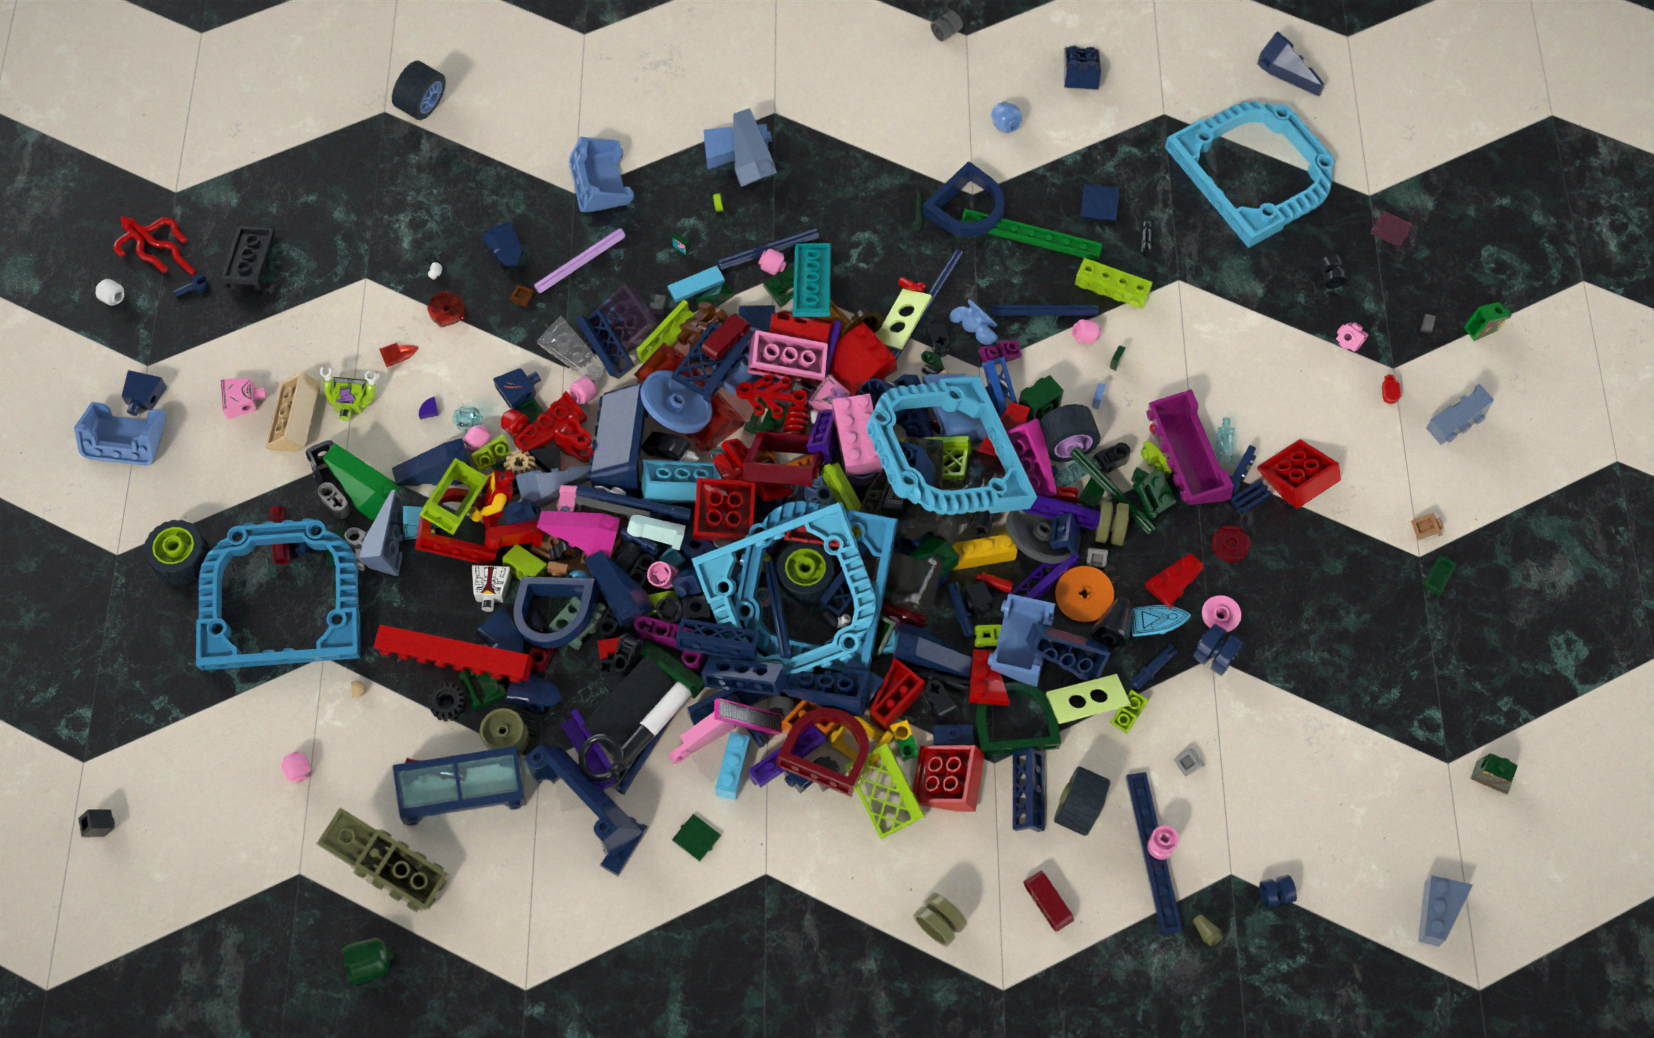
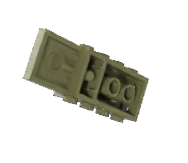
M340 807L316 845L350 865L354 869L353 873L362 879L365 878V881L371 883L377 889L382 890L384 888L390 892L389 896L397 901L402 899L407 902L409 909L415 912L430 909L436 900L434 898L438 890L441 891L447 882L445 878L448 873L443 871L444 868L435 862L432 864L427 861V857L422 853L411 851L406 843L400 840L397 842L392 839V835L387 831L372 828Z

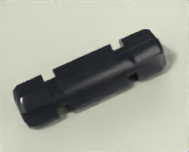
M1143 221L1142 253L1149 254L1152 250L1151 221Z

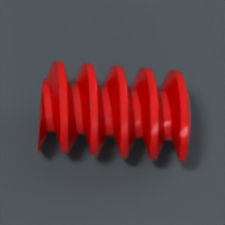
M796 405L788 407L783 433L806 434L807 421L810 418L807 415L808 409Z

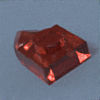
M395 343L379 350L386 367L409 359L417 352L419 347L415 345L398 346Z

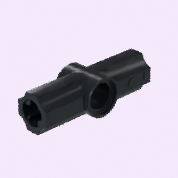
M989 510L974 512L976 519L972 528L974 535L977 537H987L999 513L990 514Z

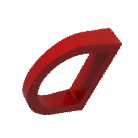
M448 488L438 505L446 502L462 503L469 490ZM477 496L471 508L476 507L479 511L482 510L481 496ZM483 515L482 520L485 525V532L491 527L498 526L497 517ZM422 516L419 518L415 549L491 566L497 555V549L491 550L485 546V543L483 546L431 534V522Z

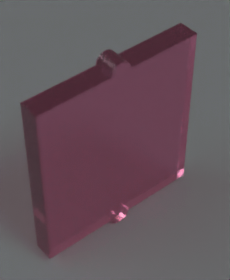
M1383 211L1379 220H1376V225L1371 234L1400 247L1404 238H1407V233L1412 224Z

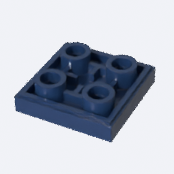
M775 305L739 306V316L749 322L751 327L769 333L772 314L775 313Z

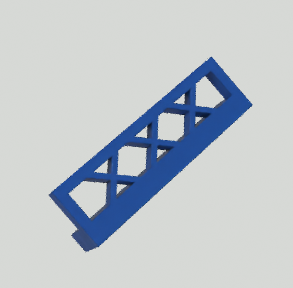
M1004 357L982 363L994 408L999 418L1007 409L1005 398L1017 404ZM1001 362L1002 371L1000 375L997 374L994 363ZM1000 379L1007 383L1005 393L1002 392Z

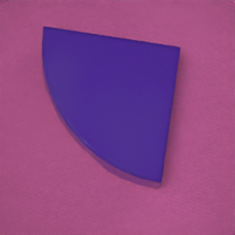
M435 397L427 399L419 409L420 419L439 416Z

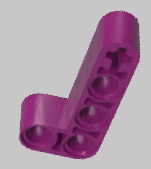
M646 616L639 617L635 621L634 626L641 640L646 641L648 639L654 644L684 651L682 659L686 668L694 673L701 670L707 654L677 649L676 635L680 625ZM684 627L683 631L692 632L695 629Z

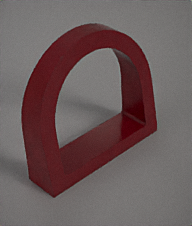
M820 708L809 711L802 715L791 727L777 755L776 766L852 797L867 762L869 752L868 735L862 724L845 711L835 708ZM832 722L845 727L853 734L859 753L848 776L792 754L798 739L805 730L818 723Z

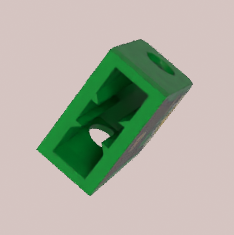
M1499 302L1480 306L1464 328L1473 341L1497 332L1506 320L1511 318V311L1508 308L1504 309Z

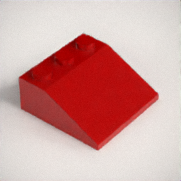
M862 322L848 331L836 344L829 373L850 392L851 397L857 396L860 387L867 380H883L898 369L896 357L871 329Z
M1301 439L1257 467V470L1280 496L1297 509L1341 481L1339 463Z
M975 745L920 746L913 792L919 804L956 812H976L985 754Z

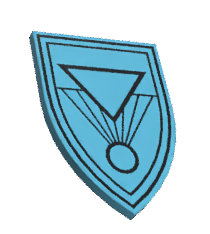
M1166 605L1133 608L1131 620L1133 637L1159 633L1165 634L1185 623L1191 615L1177 607L1169 609Z

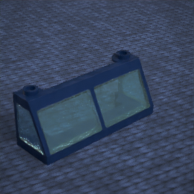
M516 746L393 765L400 819L403 824L408 826L419 824V821L427 816L497 805H505L511 810H516L526 805L522 761Z

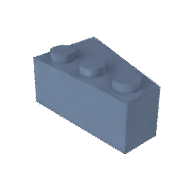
M1433 875L1425 881L1418 942L1440 946L1446 941L1473 884Z

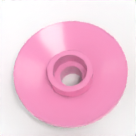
M1221 595L1214 596L1203 605L1202 618L1209 628L1216 623L1226 629V632H1229L1240 623L1241 610L1233 599ZM1217 615H1222L1223 619L1218 618Z

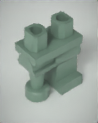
M573 597L570 600V603L566 605L549 625L550 633L565 628L573 621L578 613L582 597L577 599ZM601 603L596 604L592 619L587 628L580 636L568 643L571 647L578 650L583 644L581 640L588 633L596 632L602 617L607 611L604 605Z

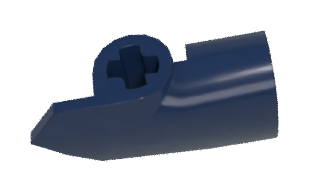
M506 222L488 230L483 235L482 241L492 251L495 260L500 265L517 266L523 250L512 223Z
M505 608L497 611L478 628L477 634L491 647L523 654L525 641Z
M530 674L528 682L521 680V683L511 682L506 700L507 703L527 705L529 710L540 713L544 711L545 706L553 707L561 702L562 698L555 684Z

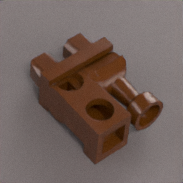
M702 301L697 306L699 311L679 326L681 332L676 337L680 344L686 345L689 343L693 348L712 322L717 325L719 322L724 323L728 319V315L723 309L717 308L715 310L712 304Z

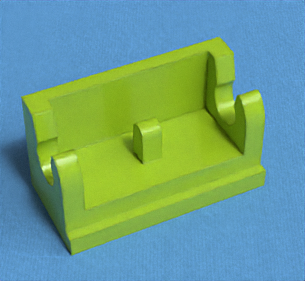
M518 544L503 557V567H510L512 575L520 580L521 577H544L545 575L543 571L546 569L547 564Z

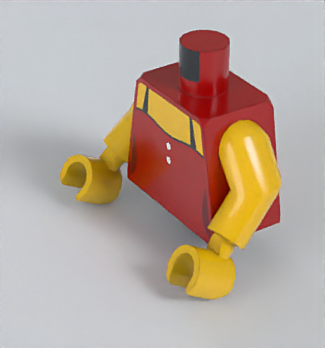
M493 471L492 474L485 475L488 477V480L481 490L482 510L479 511L476 507H472L468 511L469 517L473 521H480L483 515H492L500 518L504 511L503 508L507 506L513 495L512 480L514 474L511 471Z

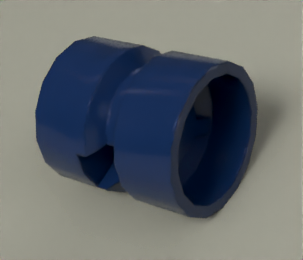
M1290 875L1277 877L1276 881L1268 879L1259 883L1260 895L1267 908L1279 906L1280 902L1287 904L1297 900L1296 887Z

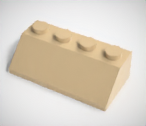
M300 372L281 382L266 449L296 452L307 445L308 432L312 426L311 419L316 409L315 402L320 392L319 380Z

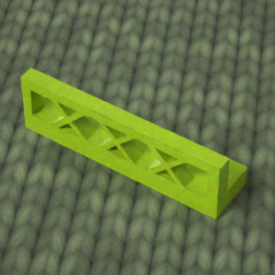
M683 300L636 349L638 361L649 369L653 370L678 344L679 341L676 336L681 332L679 326L695 315L689 310L687 301Z
M839 463L825 465L820 473L833 494L837 503L842 502L844 509L866 513ZM855 526L854 528H856V530L854 532L855 537H859L861 535V529L860 527Z

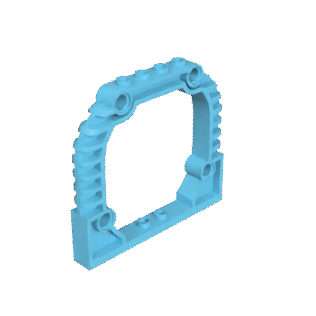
M1252 101V103L1241 102V104H1235L1214 117L1208 118L1206 121L1201 119L1167 137L1166 150L1248 248L1282 230L1285 224L1316 209L1325 201L1331 188V170L1334 165L1331 153L1323 147L1319 139L1302 123L1298 115L1286 105L1275 106L1270 103L1264 105L1259 101ZM1249 122L1264 123L1271 131L1283 133L1309 163L1308 174L1315 183L1307 190L1277 206L1271 203H1264L1260 206V209L1243 206L1235 209L1225 197L1224 192L1215 185L1213 179L1199 166L1198 160L1200 153L1209 151L1215 138Z
M980 376L940 379L938 384L899 386L898 388L889 389L879 398L866 424L867 434L873 442L874 450L880 458L881 466L887 474L888 482L897 496L908 498L914 504L920 503L925 510L929 512L933 510L940 515L965 514L966 512L974 513L989 510L991 514L1031 508L1037 496ZM941 406L947 412L959 410L972 418H980L1006 474L1002 479L992 478L986 487L950 491L940 490L926 484L921 473L908 465L893 431L896 422L894 412L903 409Z
M842 502L692 559L708 604L710 603L717 624L742 628L731 595L735 593L737 588L736 582L731 578L734 565L738 560L735 554L736 551L754 544L756 547L767 544L766 540L774 538V541L785 537L786 532L805 525L807 532L815 534L824 540V549L828 554L837 555L853 596L855 611L852 623L835 634L833 643L792 658L783 659L780 657V653L764 657L756 651L755 661L783 664L786 676L787 674H796L801 671L802 673L814 671L813 667L821 665L822 668L833 664L832 660L839 658L840 661L850 658V653L860 648L862 643L861 637L867 632L874 619L876 609L875 594ZM834 539L840 543L837 551L831 548V542ZM723 582H727L729 585V590L726 593L721 589ZM731 633L722 635L725 639L734 637ZM746 637L742 638L744 642H748ZM847 637H852L855 640L853 648L846 645Z

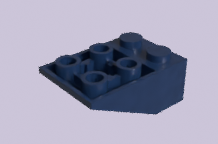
M1065 47L1064 88L1099 90L1101 76L1099 49L1094 47Z

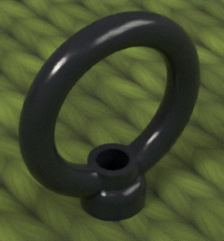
M598 733L589 737L582 744L578 762L582 773L588 779L595 782H605L612 778L621 780L626 775L628 767L623 764L624 750L621 743L614 736L607 733ZM599 741L610 743L616 752V761L611 764L609 771L604 774L594 773L587 764L588 750Z

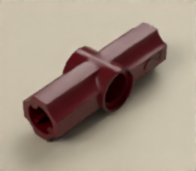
M275 506L268 510L269 521L282 523V521L287 520L285 507ZM290 543L271 544L274 564L287 565L291 562Z

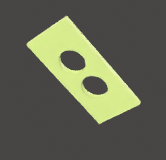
M902 289L876 336L886 347L903 350L932 296ZM906 306L914 307V312L907 317L900 315L902 308ZM897 322L905 324V328L901 332L893 333L890 331L892 325Z
M1117 674L1046 692L1059 724L1130 706V701ZM1095 689L1103 690L1107 694V700L1102 703L1092 700L1090 693ZM1073 695H1080L1086 700V705L1082 708H1075L1070 705L1069 698Z

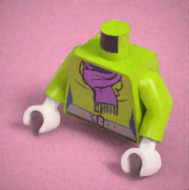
M323 367L320 369L321 376L325 377V380H323L325 396L335 411L340 412V420L349 421L351 413L361 414L363 409L375 399L376 384L374 383L379 379L377 372L374 373L373 379L371 378V371L366 372V379L333 377V379H330L333 369L329 367L328 375L324 374Z

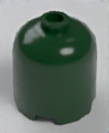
M370 938L341 945L350 987L381 978L388 973L390 969L389 961L393 960L391 948H386L385 943L381 939Z

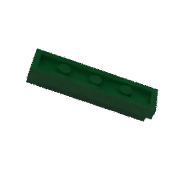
M647 639L645 641V646L639 659L642 660L645 655H648L674 682H679L690 691L691 697L695 699L705 688L703 679Z

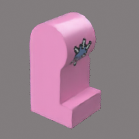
M560 485L557 512H577L578 504L575 503L577 486Z

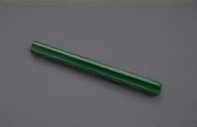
M1078 447L1071 451L1070 456L1117 503L1129 504L1128 515L1147 534L1155 530L1156 526Z

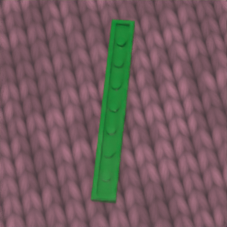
M964 209L961 221L977 222L985 219L989 214ZM1004 218L992 230L986 232L1094 261L1099 260L1103 243Z

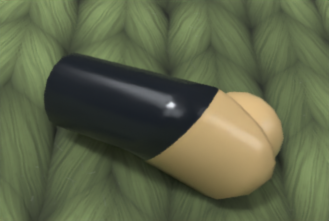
M924 365L922 368V373L925 375L949 374L947 370L940 372L928 365Z

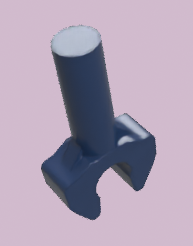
M202 274L192 276L193 279L190 284L174 290L176 297L193 290H197L200 293L205 292L209 288L208 282L199 284L206 280L205 276Z

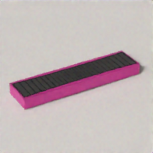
M721 698L714 700L715 720L774 735L782 734L781 714Z

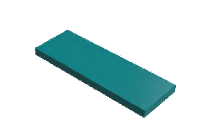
M831 243L795 244L793 317H830Z

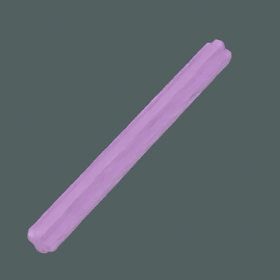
M619 228L537 282L534 285L535 289L542 293L625 237L624 231Z

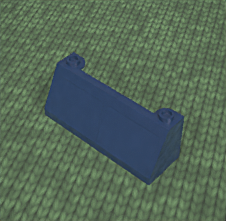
M539 745L524 758L532 777L539 784L543 780H549L555 784L559 779H562L599 818L594 825V833L600 839L603 852L610 860L642 833L641 829L600 786L582 773L576 761L563 748Z

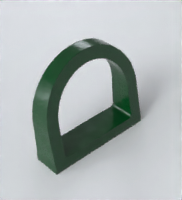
M1022 682L1004 683L1007 694H1023L1032 698L1040 705L1046 718L1048 737L989 742L985 715L990 704L979 703L975 716L978 749L985 755L1013 753L1032 747L1039 751L1060 748L1061 738L1057 718L1047 695L1037 687Z

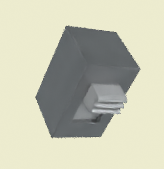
M655 295L654 303H650L653 314L663 315L666 296Z
M1425 314L1420 332L1430 334L1433 330L1436 316Z

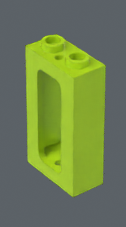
M455 458L419 515L454 535L488 480V477ZM458 480L467 485L470 490L456 513L452 514L440 507L438 503L452 481Z

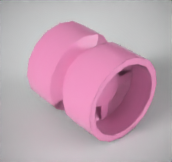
M659 561L649 567L647 577L654 586L667 590L673 589L671 580L679 572V569L676 566Z
M1162 825L1157 827L1147 844L1149 853L1159 860L1169 858L1179 842L1177 832L1170 826Z

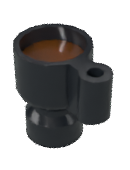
M558 538L560 542L549 549L553 562L561 558L572 559L579 554L578 547H571L569 542L562 538Z

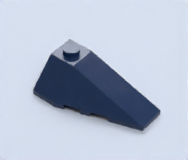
M602 551L584 559L620 627L656 610L647 592Z

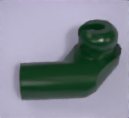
M930 351L922 352L921 359L923 362L933 365L940 372L945 370L938 354Z

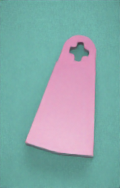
M713 712L680 736L683 744L674 749L669 754V758L673 764L680 763L693 752L734 730L735 725L715 720Z

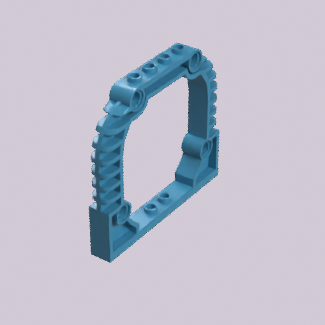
M804 501L786 503L773 510L764 519L763 523L754 524L750 528L749 535L746 534L745 538L757 534V530L760 527L766 531L828 506ZM845 509L851 528L853 529L855 526H858L861 529V535L855 537L856 541H863L873 556L880 557L877 578L872 582L876 599L874 619L866 634L861 637L862 643L860 648L850 653L851 659L870 670L898 519ZM774 538L766 540L767 544L756 547L754 544L746 548V552L742 554L740 562L743 566L742 573H739L737 578V585H739L738 593H735L733 604H736L735 610L738 618L744 621L746 629L760 632L757 646L770 655L780 653L777 634L773 633L762 622L763 605L757 598L765 549L776 542ZM744 605H747L750 608V614L748 616L744 615L742 612V608ZM789 638L790 658L833 643L834 638L828 640L824 645ZM853 638L846 642V645L853 648L855 640ZM839 658L833 659V664L823 668L842 671L850 658L842 661Z
M306 518L298 522L284 520L282 523L266 521L258 525L244 523L243 526L232 527L227 533V538L218 542L217 546L208 552L201 565L199 574L196 666L200 670L361 658L357 560L348 543L337 534L328 531L323 522ZM322 529V532L319 535H314V532L316 530ZM239 535H243L240 541H235ZM306 542L312 549L329 550L334 557L336 566V609L330 611L327 615L329 628L317 640V649L295 650L293 648H285L281 652L264 650L263 653L241 655V651L229 640L231 636L230 626L222 620V579L224 569L234 556L249 554L257 545ZM337 618H343L340 624H334ZM222 626L223 630L215 634L216 629Z

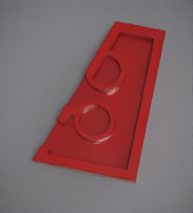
M1011 402L1000 417L1005 431L1025 423L1030 408ZM987 435L976 451L999 458Z
M1189 553L1146 581L1145 588L1171 609L1177 597H1181L1186 586L1191 584L1202 571L1203 563Z
M973 649L969 702L1009 706V698L1001 673L991 670V665H988L990 653L994 654L992 650Z

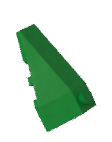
M336 443L333 444L323 457L333 475L338 478L344 487L343 489L346 494L353 500L354 506L371 521L379 514L391 490H395L397 493L401 490L399 486Z

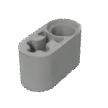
M325 482L321 484L318 488V494L324 505L336 518L344 519L348 517L351 509L346 498L332 483Z

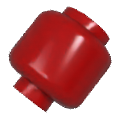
M517 409L508 410L501 417L502 429L512 436H518L529 425L528 417Z

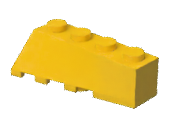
M1006 525L990 531L987 537H975L968 541L951 543V547L960 555L958 565L951 571L1015 560L1017 547L1011 540Z

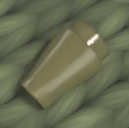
M1203 914L1198 915L1193 920L1205 944L1208 943L1209 946H1213L1222 939L1221 930L1205 918Z

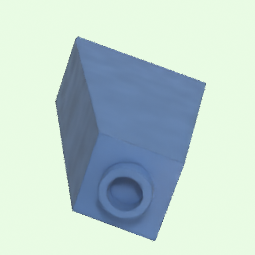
M766 124L758 125L768 148V142L771 141V131H767ZM733 127L704 130L707 169L734 161Z

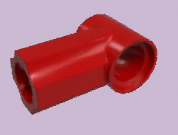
M722 452L712 460L713 465L721 475V479L744 481L743 471L740 468H736L727 453Z

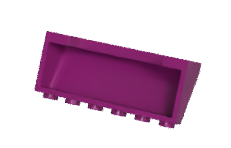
M1192 389L1149 402V410L1146 411L1147 418L1154 424V434L1161 441L1159 444L1162 453H1166L1168 468L1174 472L1173 479L1176 486L1179 485L1181 489L1180 496L1182 501L1188 505L1226 501L1231 499L1234 486L1227 470L1222 471L1197 414L1199 405Z

